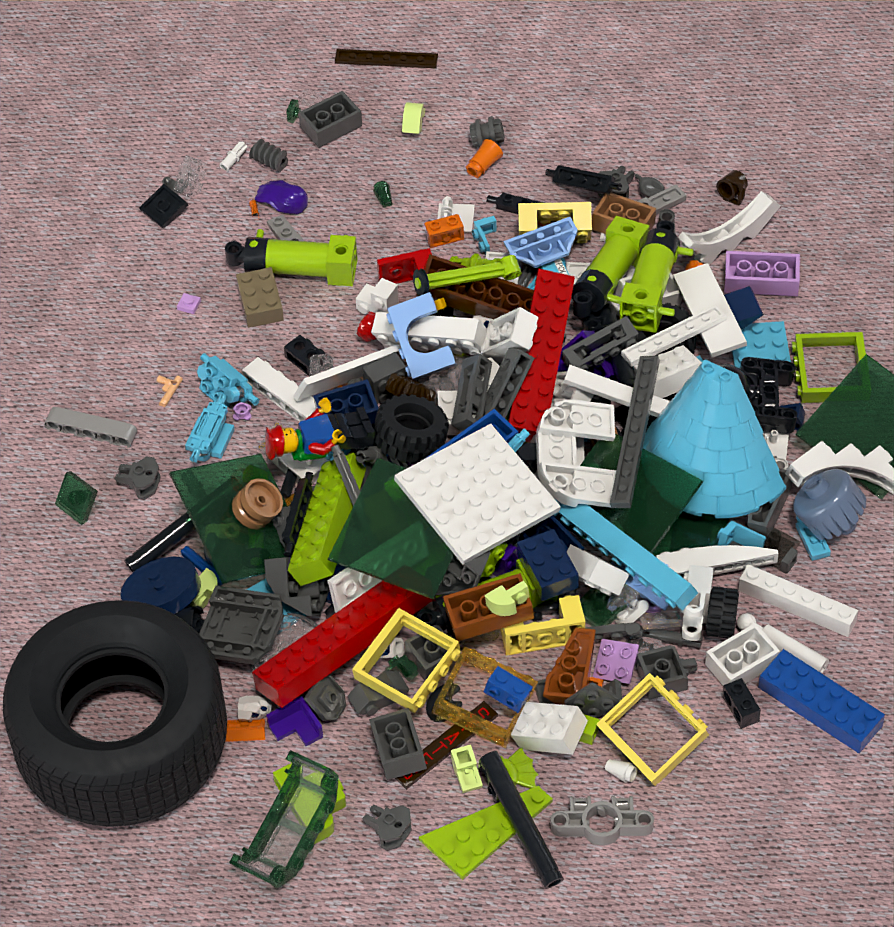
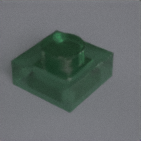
M291 99L286 110L287 122L294 123L296 118H299L301 108H299L298 100Z

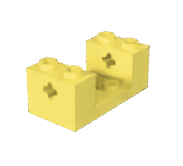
M591 202L518 203L519 235L537 229V221L547 224L551 221H559L571 217L578 229L574 241H577V243H587V240H591L592 233Z
M568 595L559 598V619L532 622L527 625L521 622L501 628L500 632L506 656L565 646L575 628H585V618L579 595Z

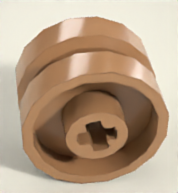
M258 478L251 480L233 498L232 502L235 517L242 525L250 529L264 528L278 515L283 506L282 495L273 483Z

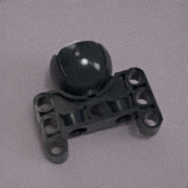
M745 357L741 361L740 368L730 364H719V366L738 374L763 431L771 432L776 430L778 433L785 434L794 432L797 412L791 408L779 407V386H790L793 382L796 367L792 362Z

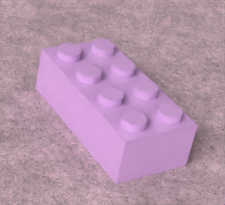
M726 251L724 293H730L750 286L754 294L798 296L800 254Z

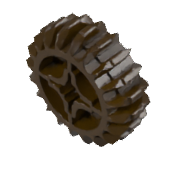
M392 373L386 382L385 389L397 397L406 394V396L416 395L419 398L424 397L428 401L434 402L436 392L433 389L406 376Z

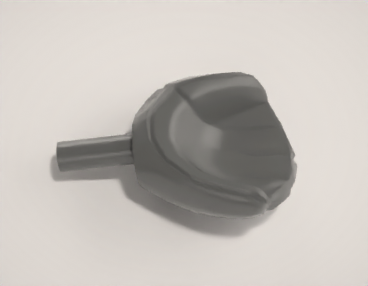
M635 174V178L639 180V190L643 195L651 197L665 190L664 185L657 179L641 177L639 174Z

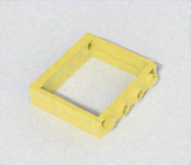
M398 608L353 667L354 679L415 713L418 708L424 706L429 693L435 691L440 678L447 675L452 662L458 660L461 654L459 641ZM403 626L448 650L412 699L368 674Z
M649 673L596 725L647 779L656 786L703 742L709 734L706 731L708 726L700 718L696 720L692 716L694 712L686 704L682 706L678 702L680 699L672 689L668 692L664 688L665 682L658 676L654 678ZM652 687L698 732L656 773L611 728Z

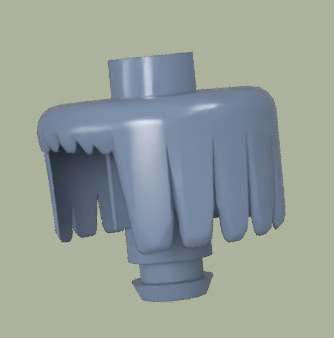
M830 469L810 477L804 483L794 499L793 509L796 516L802 520L817 539L825 540L826 538L829 540L833 538L831 532L838 537L840 535H848L855 530L859 521L857 513L862 516L864 513L863 508H866V496L846 471Z

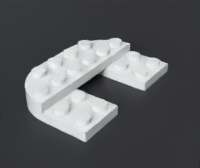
M563 400L555 403L554 406L545 411L536 431L537 473L541 484L555 500L564 505L577 507L578 504L611 508L610 500L616 470L577 466L576 437L613 442L615 439L614 405L581 400Z

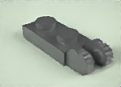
M635 622L585 628L596 630L595 642H601L602 639L609 638L612 640H622L623 637L627 636L632 639H639L644 635L641 625Z

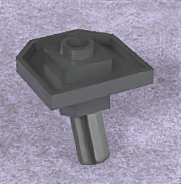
M330 674L312 686L309 692H304L297 697L302 696L322 721L337 720L346 707L345 692Z

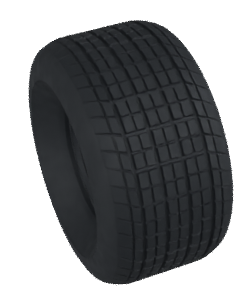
M111 600L87 604L61 614L40 628L26 642L15 658L5 682L2 707L3 719L20 774L26 784L29 785L28 787L42 802L46 803L53 810H57L58 813L76 821L97 826L118 827L140 824L159 818L175 810L197 793L213 773L224 748L227 734V713L220 672L215 657L207 643L193 627L175 614L151 604L127 600ZM123 684L135 685L153 692L163 701L162 708L156 719L142 732L124 740L111 742L92 740L80 735L69 726L71 717L78 705L89 695L105 687Z

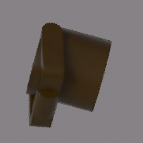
M733 170L717 182L716 188L723 200L738 206L744 200L748 181L742 172Z

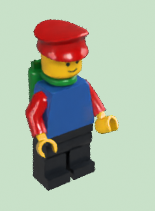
M323 398L318 403L321 408H317L309 417L300 421L298 429L295 431L291 427L282 429L280 425L272 429L266 427V456L269 460H273L275 457H282L283 454L289 453L292 454L294 460L300 462L326 458L327 453H333L331 447L339 445L341 451L342 449L348 450L374 446L375 431L364 407L356 408V412L346 414H324L331 411V402L328 398Z

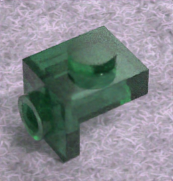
M405 654L400 658L398 655L394 656L388 661L389 666L385 668V670L389 671L397 666L407 681H410L419 674L416 664L412 660L409 661Z

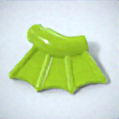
M519 748L508 759L500 756L515 785L518 784L529 789L536 787L535 778L538 776V773L533 768V759L524 753L523 748Z

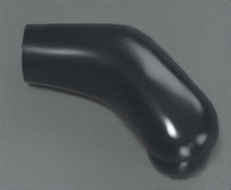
M546 601L533 608L534 619L532 621H541L543 619L542 615L559 612V601Z

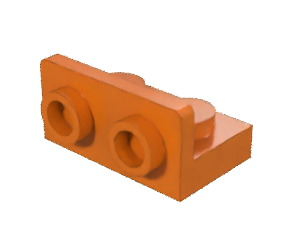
M458 214L424 223L430 248L464 240V226Z

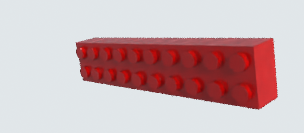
M538 269L529 310L530 313L538 317L537 329L532 339L533 345L529 351H526L527 354L534 357V360L510 407L508 422L519 433L523 429L530 433L525 439V442L530 443L534 435H536L537 427L543 414L547 409L551 408L575 276L544 269Z
M402 566L252 671L256 690L283 708L370 646L398 608L413 615L434 599L431 582L409 567Z

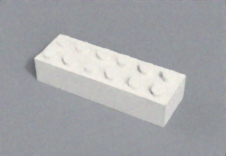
M376 312L371 333L382 343L384 348L400 344L399 341H395L392 331H395L393 324H389L386 316L387 313ZM426 316L412 324L408 332V341L413 349L421 352L435 351L449 345L454 354L469 353L476 355L481 352L487 328L479 319Z

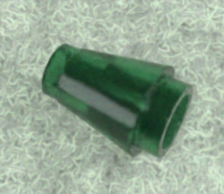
M386 181L375 183L373 192L382 207L392 206L390 185Z

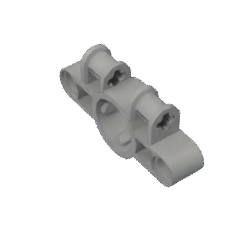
M570 796V811H556L550 818V829L553 835L558 837H585L592 844L599 846L612 844L620 836H647L652 833L654 827V816L651 812L647 810H634L633 796H629V798H616L612 796V803L598 801L592 804L591 796H587V798H574ZM598 814L600 816L609 815L615 820V828L609 832H596L589 827V819ZM646 822V823H648V824H647V825H642V824H640V823Z

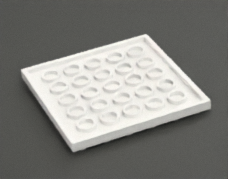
M492 424L481 428L394 475L395 482L463 565L559 512L561 508Z

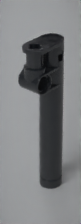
M606 303L600 311L591 312L590 316L580 318L583 321L584 330L594 331L595 333L618 321L615 308L610 303ZM614 336L610 337L611 340L608 341V342H606V344L609 343V342H611V341H613V340H614V339H613ZM620 352L617 356L611 357L619 383L633 388L636 378L633 366L631 367Z
M231 477L132 553L124 562L134 572L141 566L158 559L209 518L213 517L219 524H222L221 522L227 518L230 519L233 512V498L242 490V487L235 478Z
M497 751L485 754L479 759L478 770L483 772L487 779L488 792L494 797V803L501 802L540 879H542L545 889L560 884L564 878Z

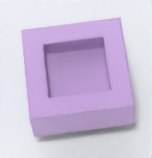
M184 293L177 305V310L194 314L201 302V297Z

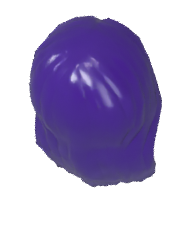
M283 180L269 181L266 184L260 185L255 197L256 202L270 204L278 212L299 214L308 206V196L305 190L300 186L289 184Z

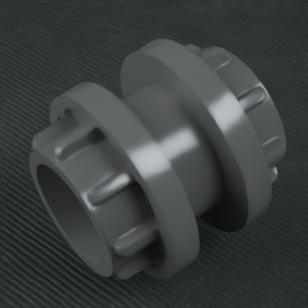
M490 116L486 123H482L481 119H476L475 123L469 126L472 144L475 147H480L485 139L492 140L498 145L505 140L502 121L499 118L494 119L493 116Z

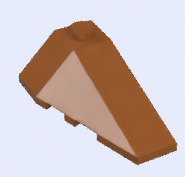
M574 629L565 645V649L555 661L552 671L546 677L543 697L555 704L565 705L567 698L589 684L596 634L595 629Z

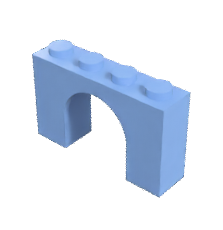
M430 292L387 308L389 311L386 314L388 322L393 324L395 331H392L395 341H399L401 345L399 353L402 360L406 359L408 365L405 368L408 377L412 376L413 380H417L457 365L449 345L429 353H420L415 351L409 344L408 332L412 324L421 318L438 312Z

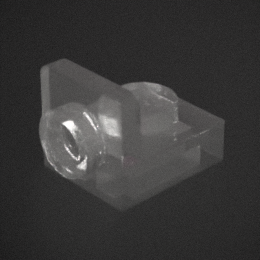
M625 583L620 595L611 593L606 608L613 612L618 607L621 608L626 604L631 609H634L640 594Z

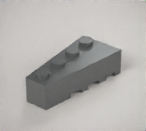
M779 468V474L786 485V490L774 502H767L760 506L758 511L748 515V528L766 537L765 542L768 541L792 489V481L785 474L787 471L785 469Z

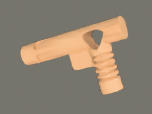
M158 376L157 382L164 384L162 391L166 392L159 402L160 406L166 407L182 382V377L176 376L174 380H170L163 376Z

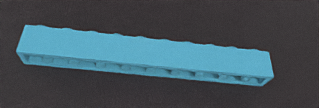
M557 501L561 508L559 512L553 514L555 517L559 515L561 517L560 520L566 526L572 525L574 527L573 530L582 537L584 534L586 540L592 546L597 544L599 551L606 557L611 555L613 557L611 560L619 567L624 565L626 567L624 570L632 577L638 576V581L646 588L651 586V591L659 598L664 596L666 598L665 602L673 609L678 607L683 611L698 594L692 584L590 506L578 504L577 507H571Z

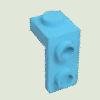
M494 216L474 221V229H472L474 240L478 239L479 250L481 253L484 252L485 255L487 251L490 252V245L485 235L497 231V221Z
M731 520L725 528L719 530L717 546H727L734 541L743 546L763 548L766 537Z

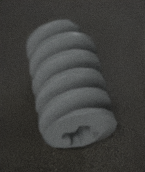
M263 139L258 140L249 152L250 158L265 164L267 167H271V169L277 172H281L288 164L287 152L285 150L281 151V148H276L275 145H270L269 142H265Z

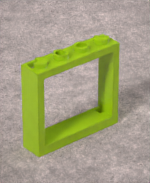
M863 332L795 334V342H791L792 353L796 355L793 356V364L797 367L795 382H799L797 395L801 396V403L870 401L871 386ZM854 346L860 386L808 388L803 347Z

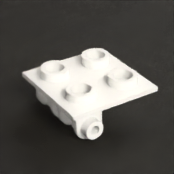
M446 196L442 203H439L437 219L458 214L463 223L464 232L472 233L475 205L453 204L451 197Z

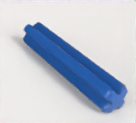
M185 546L181 550V555L190 560L201 572L206 568L211 570L217 577L218 586H222L226 582V577L210 565L189 546Z

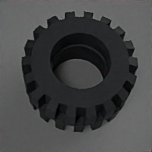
M713 586L711 589L706 624L707 636L727 639L734 636L739 599L738 589Z

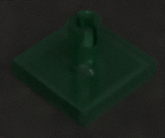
M69 471L65 473L55 505L82 525L89 518L98 491L75 473Z
M593 587L580 599L585 622L592 627L610 625L617 618V614L627 608V604L614 595H607Z

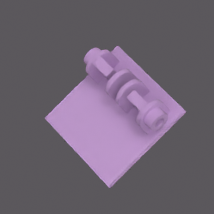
M602 639L593 677L608 681L617 679L621 683L630 684L637 654L639 653V645Z

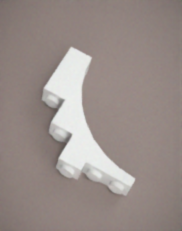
M761 191L746 208L721 226L702 233L690 234L682 232L678 238L682 241L681 245L684 248L694 250L695 260L710 265L721 251H725V249L733 251L742 239L747 236L752 239L755 238L781 205L770 195Z
M821 441L791 463L785 473L797 487H800L816 474L830 469H841L852 477L877 484L894 495V468L890 465L893 458L881 446H878L864 457L860 450L852 443L835 454L829 446Z

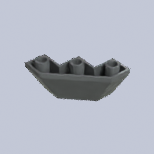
M448 547L444 561L428 568L424 578L431 582L433 594L456 593L478 586L489 558L490 550L463 565Z
M292 557L264 559L266 581L274 594L280 595L282 602L307 616L321 615L330 590L327 580L332 578V575L300 586L288 571Z

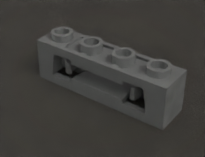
M625 316L563 350L562 360L567 368H569V365L588 371L590 367L598 366L610 356L615 357L621 350L636 344L639 333L628 317ZM614 336V337H613V339H614L613 341H611V342H609V343L603 345L602 347H600V348H598V349L592 351V352L590 353V356L586 357V355H587L588 352H590L591 350H593V349H595V348L601 346L602 344H604V343L610 341V340H611L610 337Z
M479 353L463 359L451 424L460 431H464L481 419L484 413L492 361ZM477 413L476 419L472 417V415H475Z

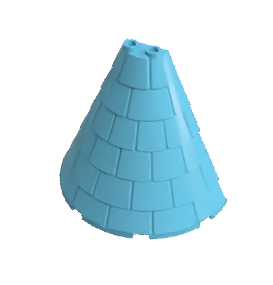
M704 360L685 382L684 386L676 393L675 397L652 422L645 434L641 460L643 471L651 487L654 486L659 491L660 497L672 506L693 515L702 516V513L715 515V518H733L756 512L765 503L774 502L786 490V485L779 474L777 463L763 436L764 432L738 374L708 360Z

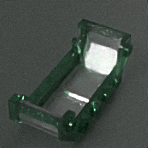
M292 750L289 751L286 760L292 763L290 769L286 768L284 771L288 774V777L248 849L243 847L242 851L244 853L242 857L234 853L229 862L237 869L247 872L277 889L294 878L298 871L303 868L305 858L313 849L315 840L324 829L325 821L329 814L333 812L337 801L339 775L332 769Z

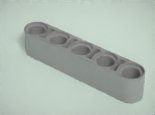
M59 407L51 408L44 423L48 430L55 429L57 430L56 432L72 433L74 436L83 438L90 437L92 438L91 440L107 441L109 444L125 445L127 448L131 446L137 433V428L130 423Z

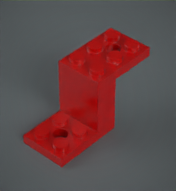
M430 248L377 259L378 282L381 278L395 284L412 281L414 271L416 269H424L429 254L432 255Z

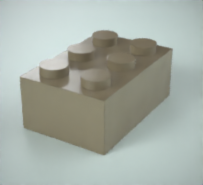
M272 267L236 274L237 287L248 328L284 321L283 308Z

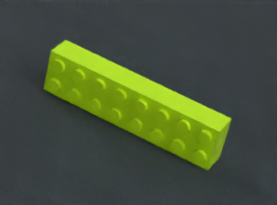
M351 453L345 455L360 490L366 468L357 461L356 455ZM334 460L327 461L321 466L288 567L289 573L300 586L334 574L354 510L341 473H339Z

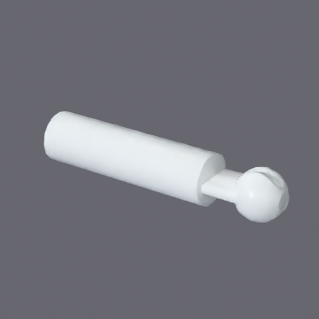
M748 613L740 615L737 619V626L740 631L756 623L755 617ZM757 624L780 652L785 649L820 673H823L827 668L828 658L769 624L764 627Z

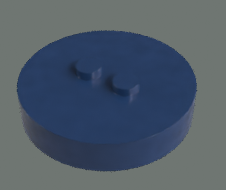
M175 556L164 557L151 561L134 571L121 588V599L151 604L175 614L189 605L197 596L201 580L194 564L190 560Z

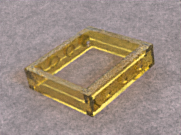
M464 647L434 704L432 713L506 748L523 707L519 713H515L506 730L446 701L445 698L464 661L490 674L499 666L531 685L533 688L526 702L530 701L538 681L529 675L515 671L510 666L497 662L494 658L480 654L475 649Z

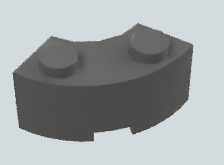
M384 670L376 677V679L404 695L409 691L399 671ZM361 682L348 695L358 715L367 714L370 716L379 709L396 703Z

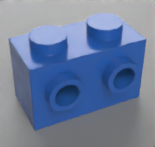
M497 666L486 683L484 693L519 713L528 700L533 687Z

